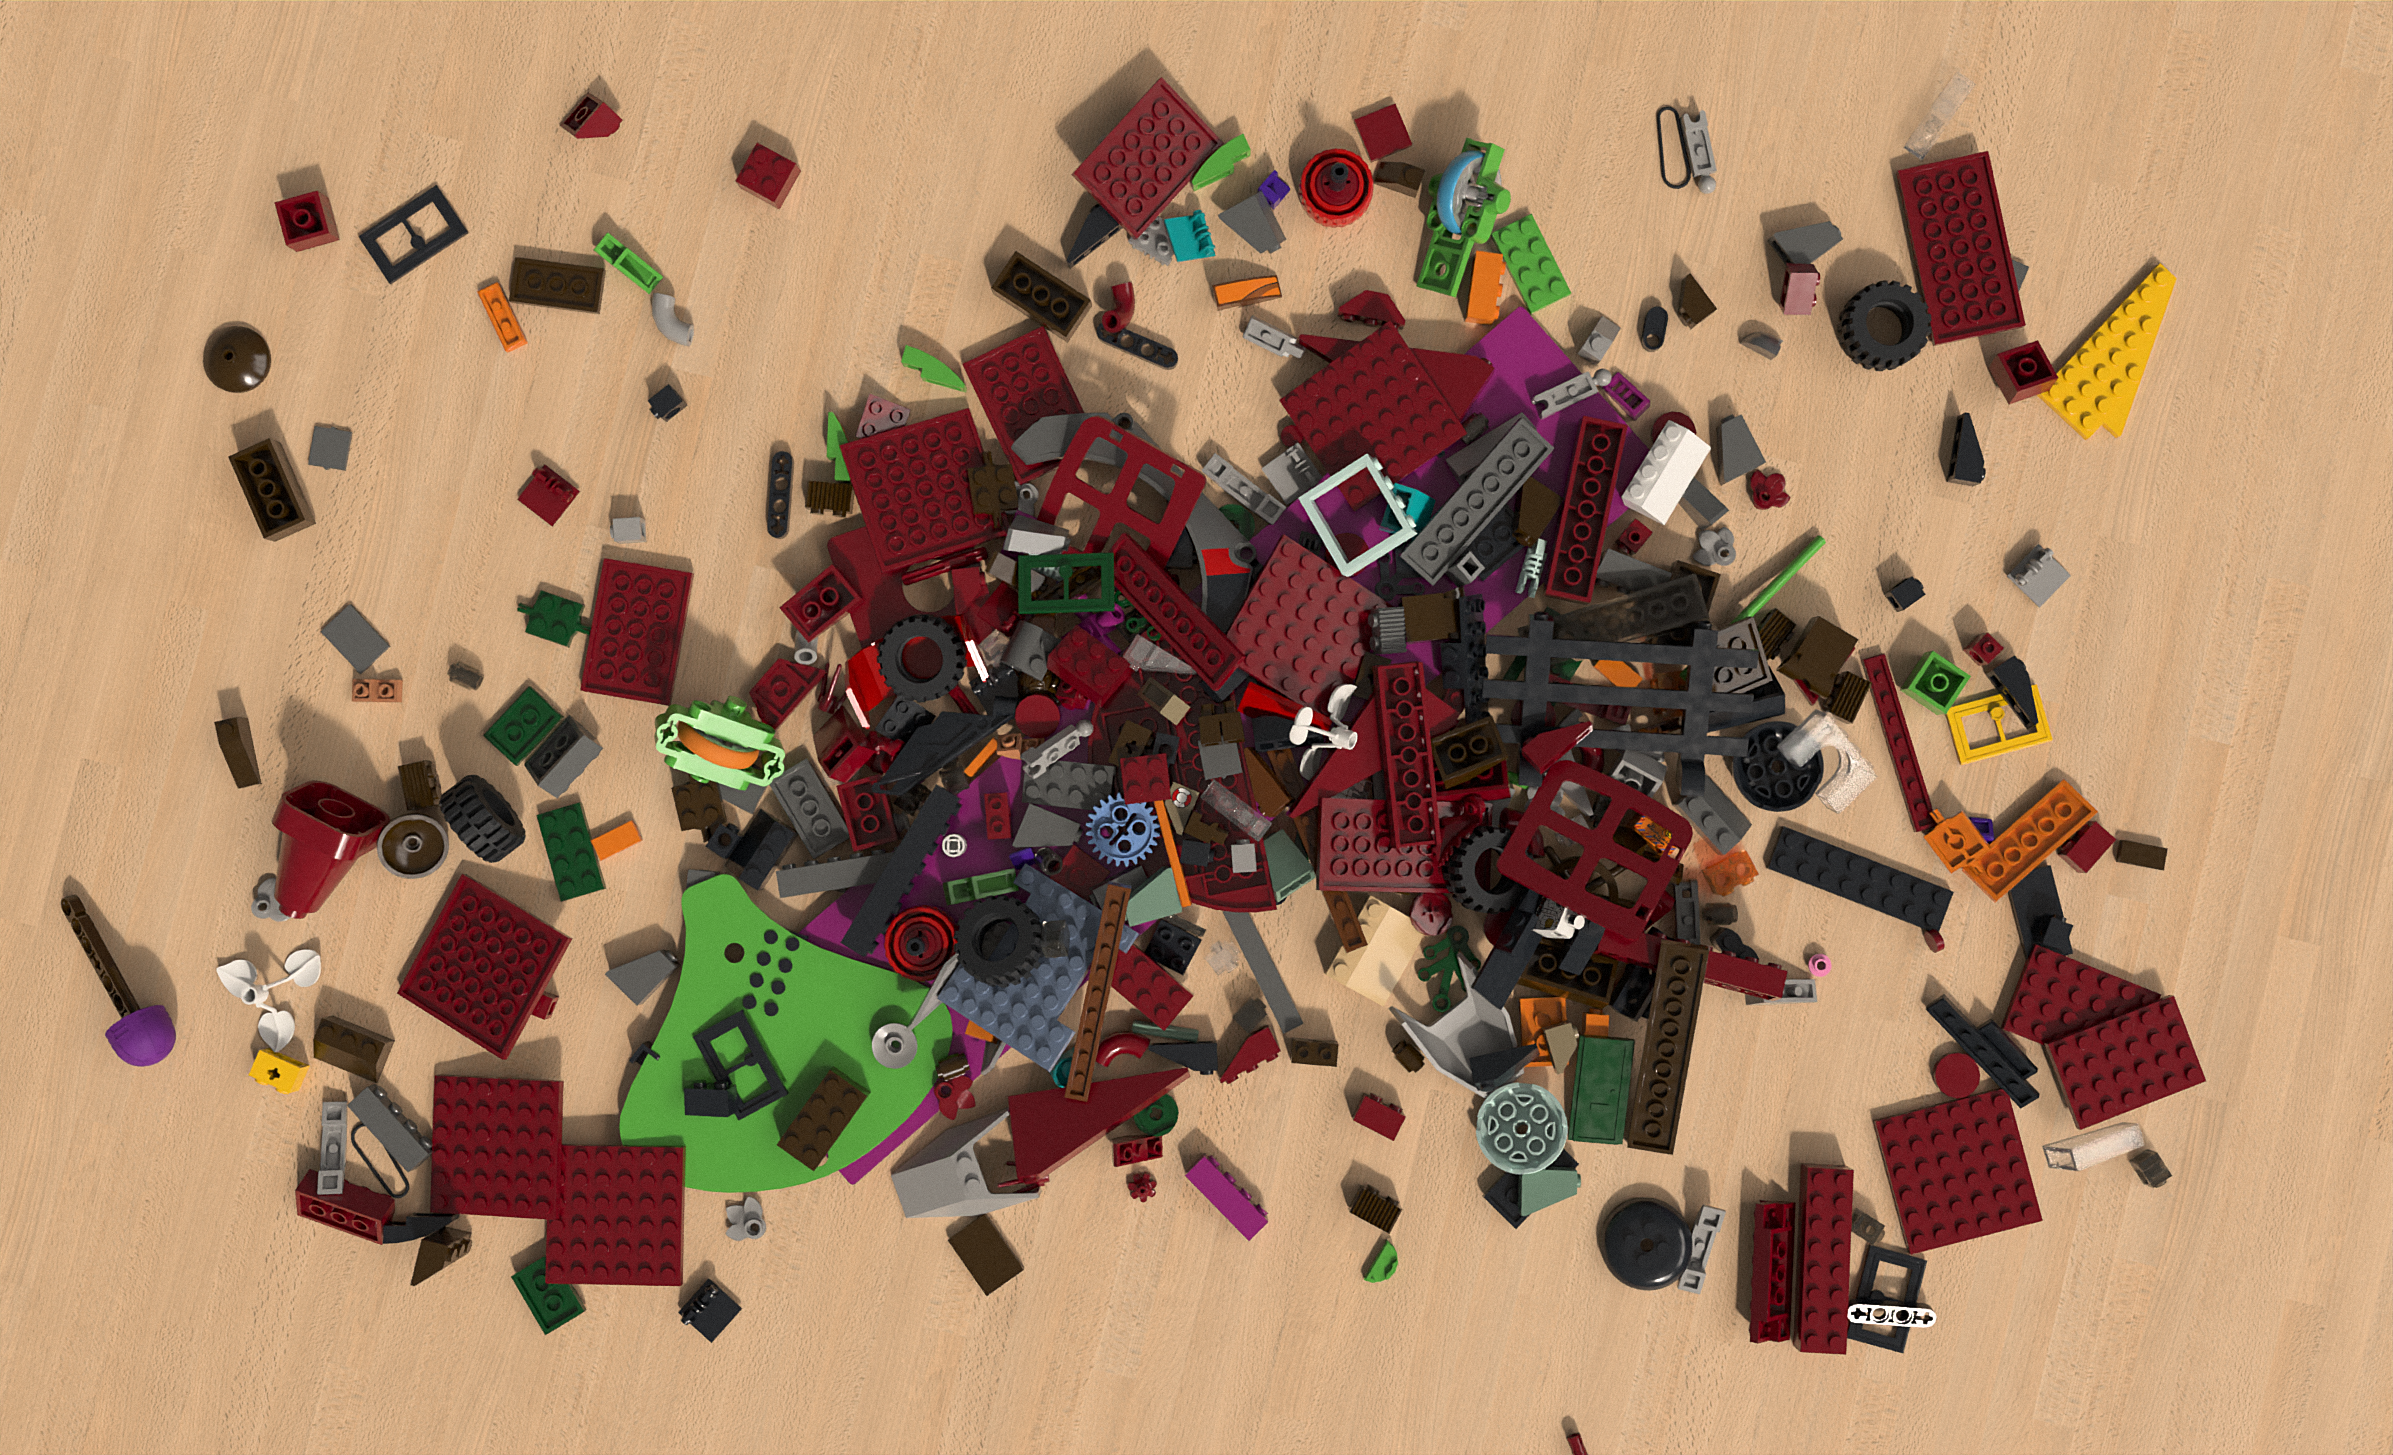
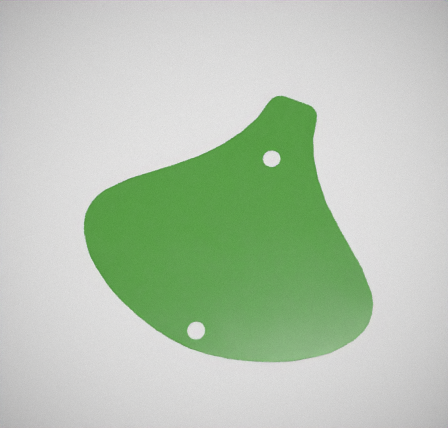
M721 874L686 889L681 899L686 926L685 956L681 977L669 1013L651 1047V1050L658 1054L660 1058L656 1060L651 1055H647L630 1087L621 1112L619 1130L623 1146H686L685 1187L725 1193L758 1192L805 1184L826 1177L867 1154L907 1120L921 1104L938 1079L935 1066L939 1064V1059L948 1056L952 1041L951 1015L945 1003L940 1004L912 1029L918 1043L914 1059L902 1068L893 1069L885 1067L876 1060L872 1052V1040L875 1033L882 1026L889 1023H900L908 1026L930 988L916 981L904 978L901 974L819 948L790 933L761 911L750 900L740 883L731 875ZM775 931L778 935L777 942L774 944L766 943L764 940L765 933ZM794 937L799 940L800 946L796 951H789L786 948V941L789 938ZM730 943H738L744 948L745 954L740 962L732 963L726 959L724 952ZM762 952H766L771 956V962L766 966H761L757 962V957ZM784 959L790 960L793 964L792 970L788 973H783L779 970V963ZM760 974L763 976L764 983L761 987L755 988L750 984L752 975ZM776 981H782L786 986L784 993L780 995L774 994L771 989L772 984ZM747 996H754L757 1000L756 1007L746 1009L743 1006V999ZM772 1002L778 1005L779 1011L775 1016L765 1014L764 1008L768 1003ZM743 1009L789 1094L739 1121L735 1114L729 1117L685 1115L684 1088L692 1084L694 1080H706L707 1083L716 1082L693 1036ZM738 1027L710 1041L725 1070L743 1062L745 1055L751 1052ZM897 1040L892 1041L893 1047H900V1043ZM758 1063L754 1066L745 1065L728 1074L732 1083L736 1084L737 1092L743 1103L772 1089ZM834 1066L871 1093L829 1150L827 1162L822 1166H818L815 1171H812L778 1147L777 1143L829 1070Z

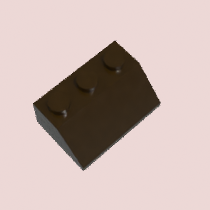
M332 1015L324 1017L320 1021L313 1039L314 1058L378 1083L395 1040Z
M445 1226L421 1239L410 1285H418L468 1254L472 1247V1240H470L471 1232Z

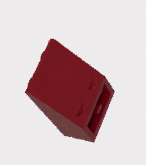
M843 705L813 736L819 764L829 778L843 783H847L876 752Z

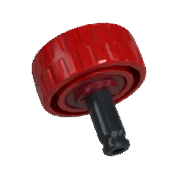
M1332 148L1314 155L1307 162L1306 167H1304L1299 181V199L1303 210L1306 211L1307 215L1314 222L1331 228L1345 227L1359 220L1367 211L1374 190V180L1372 179V172L1368 168V164L1359 155L1342 148Z
M917 905L903 910L894 917L884 936L885 956L888 958V963L894 968L895 972L912 981L925 982L934 980L943 965L956 954L954 952V944L957 943V940L953 937L954 931H959V927L946 911L935 906Z

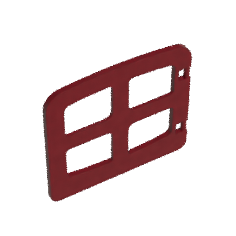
M1091 416L1082 422L1065 452L1046 493L1037 520L1056 526L1066 495L1071 493L1097 508L1100 512V517L1084 551L1070 545L1068 551H1064L1062 554L1102 553L1115 524L1121 522L1150 539L1151 543L1146 552L1164 570L1207 480L1201 471L1179 461L1176 457L1132 432L1119 427L1111 420L1102 416ZM1112 430L1123 435L1121 441L1110 436ZM1097 437L1107 440L1128 454L1118 479L1109 494L1098 490L1076 476L1087 452ZM1144 464L1151 465L1172 477L1175 481L1171 499L1160 523H1156L1133 510L1127 504L1128 496ZM1174 464L1185 470L1182 476L1171 470ZM1082 566L1073 567V568L1076 569V570H1078V569L1081 568ZM1114 585V592H1116L1118 589Z
M1560 760L1554 763L1542 781V787L1538 788L1499 857L1497 870L1504 876L1624 939L1635 941L1641 936L1692 840L1693 830L1687 819L1638 790L1571 760ZM1564 782L1576 783L1611 798V803L1596 829H1588L1551 810L1550 806ZM1630 808L1671 834V839L1658 862H1652L1614 842L1613 834L1627 809ZM1541 825L1579 843L1584 848L1581 858L1567 880L1540 866L1525 854L1526 848ZM1672 846L1680 849L1675 859L1668 856ZM1600 859H1610L1646 878L1647 884L1633 908H1624L1585 890V886ZM1640 905L1648 909L1643 919L1635 916Z

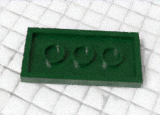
M582 802L536 815L560 901L563 902L606 889L597 853L591 842L593 839Z

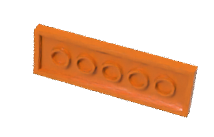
M2063 779L1990 844L1991 848L1979 856L1977 862L1985 870L1984 873L1976 876L1970 866L1963 867L1962 871L1996 903L2095 816L2098 811Z

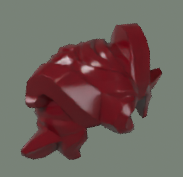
M870 731L867 740L876 752L865 762V765L870 767L873 772L886 773L906 743L900 739L893 741L886 736L878 737L877 731Z

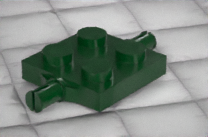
M541 590L533 607L523 603L518 605L522 607L517 608L518 612L529 615V622L525 630L527 634L568 648L573 637L578 632L590 636L591 627L581 623V616L585 608L583 604Z

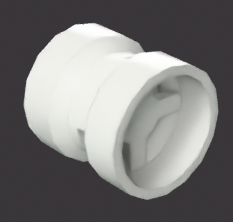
M959 834L948 835L942 843L943 851L951 857L961 856L967 849V841Z

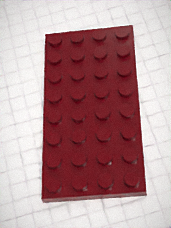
M1989 151L1898 170L1896 175L1923 302L1927 303L1929 308L1926 309V313L1931 314L1932 319L1928 325L1932 327L1930 335L1933 346L2025 327L2024 314Z
M1319 798L1316 890L1452 893L1448 892L1446 884H1449V882L1444 880L1443 872H1446V866L1438 867L1436 860L1433 858V855H1436L1432 852V847H1435V844L1403 847L1400 849L1391 848L1386 800ZM1437 802L1440 828H1444L1442 824L1444 818L1460 816L1464 813L1465 802ZM1485 803L1486 809L1482 816V824L1479 826H1492L1493 803ZM1491 848L1483 851L1475 864V878L1484 891L1490 890Z

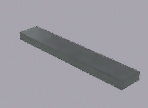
M1223 911L1283 1034L1304 1024L1249 913Z

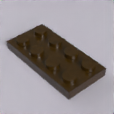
M515 257L509 301L516 304L600 314L606 270L604 268Z

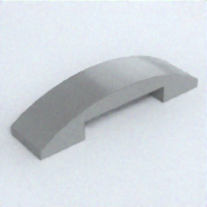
M1216 453L1201 470L1225 492L1272 526L1286 509L1283 504L1270 494L1262 491Z
M347 1101L323 1102L318 1195L342 1194L347 1152Z
M1704 1204L1700 1208L1691 1229L1693 1242L1691 1260L1683 1275L1678 1279V1289L1696 1294L1701 1293L1706 1277L1705 1268L1716 1233H1720L1726 1214L1725 1210Z

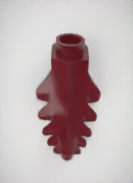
M1471 795L1466 798L1462 815L1446 817L1442 820L1444 828H1440L1441 844H1435L1436 846L1432 847V852L1436 854L1433 855V858L1436 860L1438 867L1444 865L1445 860H1449V855H1452L1454 852V846L1456 848L1461 846L1462 838L1469 839L1468 837L1473 833L1475 827L1482 824V816L1486 805L1480 796Z

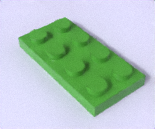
M1532 214L1491 233L1490 236L1499 254H1503L1502 260L1506 262V268L1530 315L1571 295V291Z

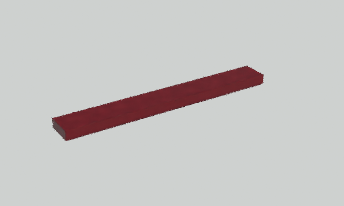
M1885 653L1862 659L1861 662L1867 681L1872 683L1870 686L1871 695L1913 831L1920 832L1933 828L1937 825L1929 814L1933 811Z

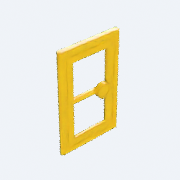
M2037 684L2031 685L2039 722L2035 725L2037 731L2035 733L2006 740L2000 720L2005 715L2001 707L2008 704L2000 694L1953 706L1949 709L1946 717L1960 765L2053 740ZM1990 710V717L1996 722L2001 742L1970 750L1961 717Z

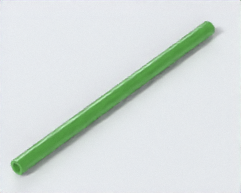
M1817 535L1730 624L1749 616L1753 617L1826 543L1825 539ZM1687 667L1679 674L1684 681H1686Z

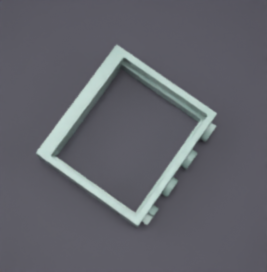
M1365 454L1299 497L1301 504L1339 570L1346 577L1353 575L1417 534L1414 529L1416 524L1410 514L1406 515L1403 510L1406 507L1399 495L1395 496L1392 488H1394L1393 483L1388 476L1384 477L1380 471L1383 469V466L1376 457L1373 458L1369 454ZM1367 467L1403 529L1349 562L1314 500Z

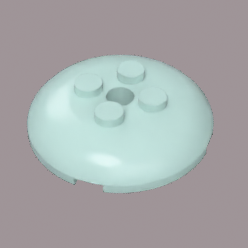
M1519 1082L1502 1086L1487 1097L1478 1112L1476 1127L1478 1144L1486 1158L1496 1167L1513 1174L1538 1172L1548 1167L1557 1159L1566 1143L1568 1125L1565 1112L1555 1096L1541 1086ZM1520 1125H1528L1526 1134L1517 1133Z

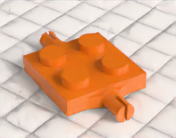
M1937 808L1931 811L1929 814L1937 825L1923 837L1952 874L1959 868L1970 866L1976 876L1984 873L1985 870L1977 862V859L1991 847L1965 812L1962 810L1953 817L1945 819Z

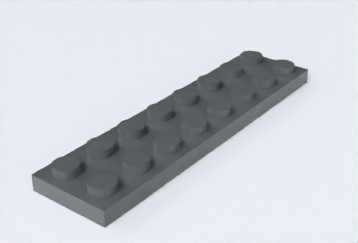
M1519 418L1403 549L1399 556L1433 586L1553 451L1554 447L1523 418Z

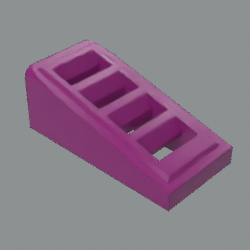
M1619 372L1611 378V382L1608 385L1602 386V389L1634 421L1650 407V400ZM1620 381L1622 385L1613 391L1612 388ZM1627 388L1628 391L1620 398L1618 395ZM1634 395L1635 397L1627 404L1625 401ZM1638 402L1641 403L1638 407L1632 409Z

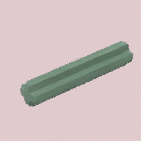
M1134 1020L1132 1024V1032L1190 1042H1197L1199 1031L1196 1029L1169 1025L1163 1031L1155 1023Z

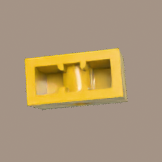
M271 1048L259 1050L248 1075L256 1078L255 1082L259 1084H269L276 1087L275 1090L277 1092L289 1094L299 1091L310 1065L280 1052H273Z

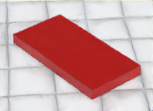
M1249 682L1239 704L1238 712L1252 718H1257L1260 715H1274L1294 721L1298 711L1305 706L1253 682ZM1312 710L1313 717L1310 726L1328 731L1333 721L1329 717Z

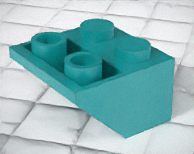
M1394 483L1392 491L1395 496L1399 495L1406 506L1403 510L1406 515L1410 514L1416 524L1414 529L1418 533L1430 520L1436 500L1416 489ZM1387 503L1379 530L1395 534L1403 529L1389 503Z

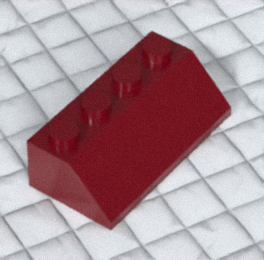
M1432 755L1437 802H1465L1466 798L1471 795L1480 796L1484 801L1511 798L1506 759L1474 778L1446 789Z
M309 1169L295 1189L297 1215L383 1245V1226L392 1222L395 1213V1199L388 1194H379L371 1191L365 1186L351 1184L345 1179L342 1194L318 1195L319 1171Z

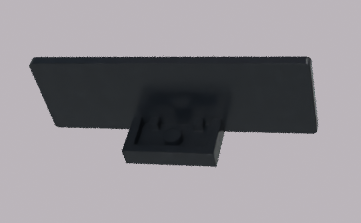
M1482 594L1459 597L1461 642L1441 643L1443 689H1464L1466 725L1491 716L1490 712H1488L1490 698H1482L1483 679H1488L1489 671L1486 667L1487 654L1485 653L1486 644L1484 637L1486 633V624L1483 617L1485 601L1482 598Z
M1526 888L1471 985L1474 991L1500 1010L1504 1007L1543 937L1533 931L1539 919L1535 914L1543 895L1529 888Z

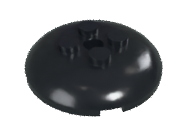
M1772 721L1752 728L1742 737L1749 739L1747 757L1733 756L1732 773L1738 790L1746 800L1763 810L1785 812L1804 805L1813 797L1823 778L1824 761L1817 742L1808 732L1789 722ZM1775 760L1780 764V770L1777 773L1771 769L1772 763Z
M1648 1197L1630 1199L1615 1207L1604 1221L1600 1235V1250L1604 1263L1615 1278L1631 1288L1645 1291L1665 1288L1683 1275L1691 1260L1693 1242L1688 1224L1675 1208L1664 1201ZM1645 1238H1649L1653 1242L1652 1248L1647 1251L1642 1250L1640 1247L1641 1241Z

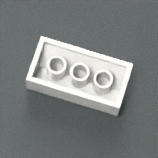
M1668 420L1622 495L1624 505L1665 525L1711 447L1690 430Z

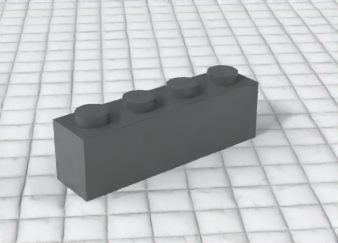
M374 1084L366 1087L347 1105L407 1172L417 1169L432 1155V1141L428 1137L422 1136L417 1130L418 1127L415 1122L407 1119L402 1114V1108L397 1103L391 1102L387 1097V1092L381 1086Z

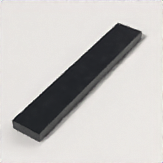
M1945 994L1926 1006L1929 1014L1995 1083L2010 1096L2020 1109L2039 1098L2040 1093Z

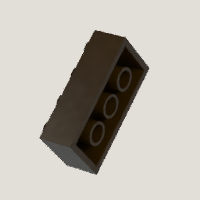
M1017 251L1014 252L991 287L995 296L1067 343L1092 307V302L1089 298Z
M268 438L228 456L264 539L276 542L316 524L281 442Z
M1677 560L1671 565L1669 572L1672 575L1662 593L1647 643L1690 646L1692 623L1707 620L1721 574Z
M1542 938L1516 984L1595 1008L1603 1009L1610 1002L1619 961L1593 953L1581 974L1577 975L1558 968L1566 945Z
M833 1066L784 1133L777 1146L812 1171H815L871 1092Z

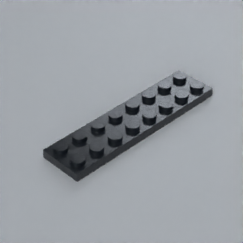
M1785 826L1781 827L1766 867L1774 872L1927 931L1931 929L1940 931L1954 893L1946 888Z

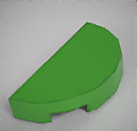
M1387 1239L1364 1276V1280L1371 1283L1381 1282L1389 1279L1395 1273L1398 1265L1397 1252Z

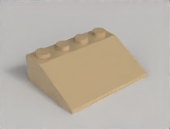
M1368 894L1357 914L1368 945L1345 953L1341 943L1324 973L1384 1007L1424 935L1414 928L1410 917Z

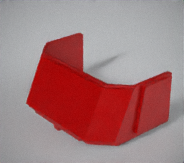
M941 616L949 625H954L957 628L955 631L958 635L961 634L964 639L962 643L967 648V653L965 654V659H967L966 667H977L983 683L987 682L986 678L989 677L987 665L971 627L967 625L964 616ZM915 637L904 646L902 660L906 670L912 676L919 679H928L940 671L943 664V655L940 647L934 640L928 637ZM884 638L871 642V645L862 648L845 662V692L862 727H866V729H870L869 711L883 699L896 695L893 693L894 689L891 686H886L884 683L886 681L883 675L880 676L879 673L881 667L880 663H877V656L880 654L878 646Z

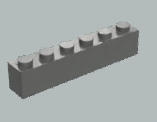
M885 849L872 851V856L863 857V853L849 855L850 859L842 861L840 856L827 858V863L818 864V860L804 862L805 867L796 868V864L783 865L782 870L776 871L780 898L877 883L895 852L886 853Z

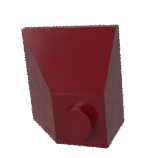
M588 92L559 126L577 139L609 137L610 134H614L619 129L623 119L602 100Z

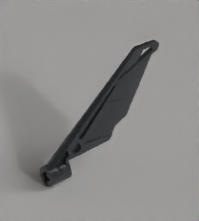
M995 695L993 716L942 711L932 724L916 729L882 779L872 785V791L877 794L902 796L1010 720H1015L1018 698ZM898 781L891 790H881L880 788L882 785Z

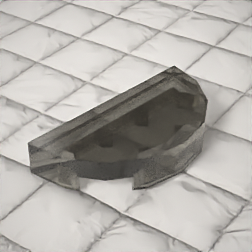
M1177 914L1163 917L1164 920L1200 937H1203L1206 932L1205 928Z

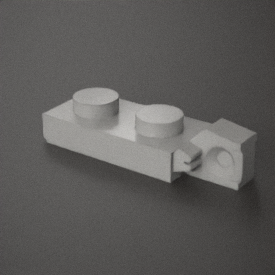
M1253 315L1242 336L1244 339L1281 357H1289L1291 354L1300 359L1306 348L1297 343V338Z

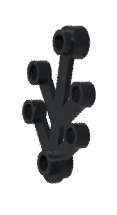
M1406 541L1403 542L1402 546L1395 547L1396 573L1391 579L1388 566L1391 561L1390 554H1384L1388 557V562L1382 563L1380 558L1377 559L1380 565L1381 580L1376 584L1374 592L1375 595L1386 602L1393 600L1398 594L1417 596L1422 595L1425 590L1424 585L1420 582H1415L1413 585H1397L1403 578L1422 577L1399 556L1406 545ZM1415 585L1421 587L1422 591L1420 593L1414 592L1413 588ZM1383 587H1388L1390 593L1384 595L1381 589Z

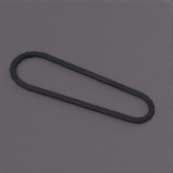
M1664 107L1657 114L1662 178L1668 187L1680 189L1688 184L1691 178V171L1679 114L1672 107ZM1665 110L1673 111L1676 116L1687 169L1686 181L1678 186L1670 184L1665 176L1660 115Z
M363 1123L357 1125L351 1134V1142L354 1148L392 1197H404L409 1191V1183L397 1161L385 1148L406 1185L405 1191L400 1195L394 1194L357 1146L355 1133L359 1128L365 1126Z

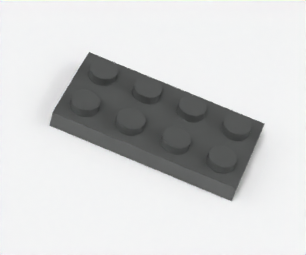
M806 758L783 772L779 777L773 779L770 787L813 859L818 858L850 838L845 820L809 759Z
M1057 760L1047 766L1046 772L1035 779L1025 772L1022 802L1094 810V805L1102 806L1100 803L1101 798L1108 802V794H1111L1113 797L1116 766Z

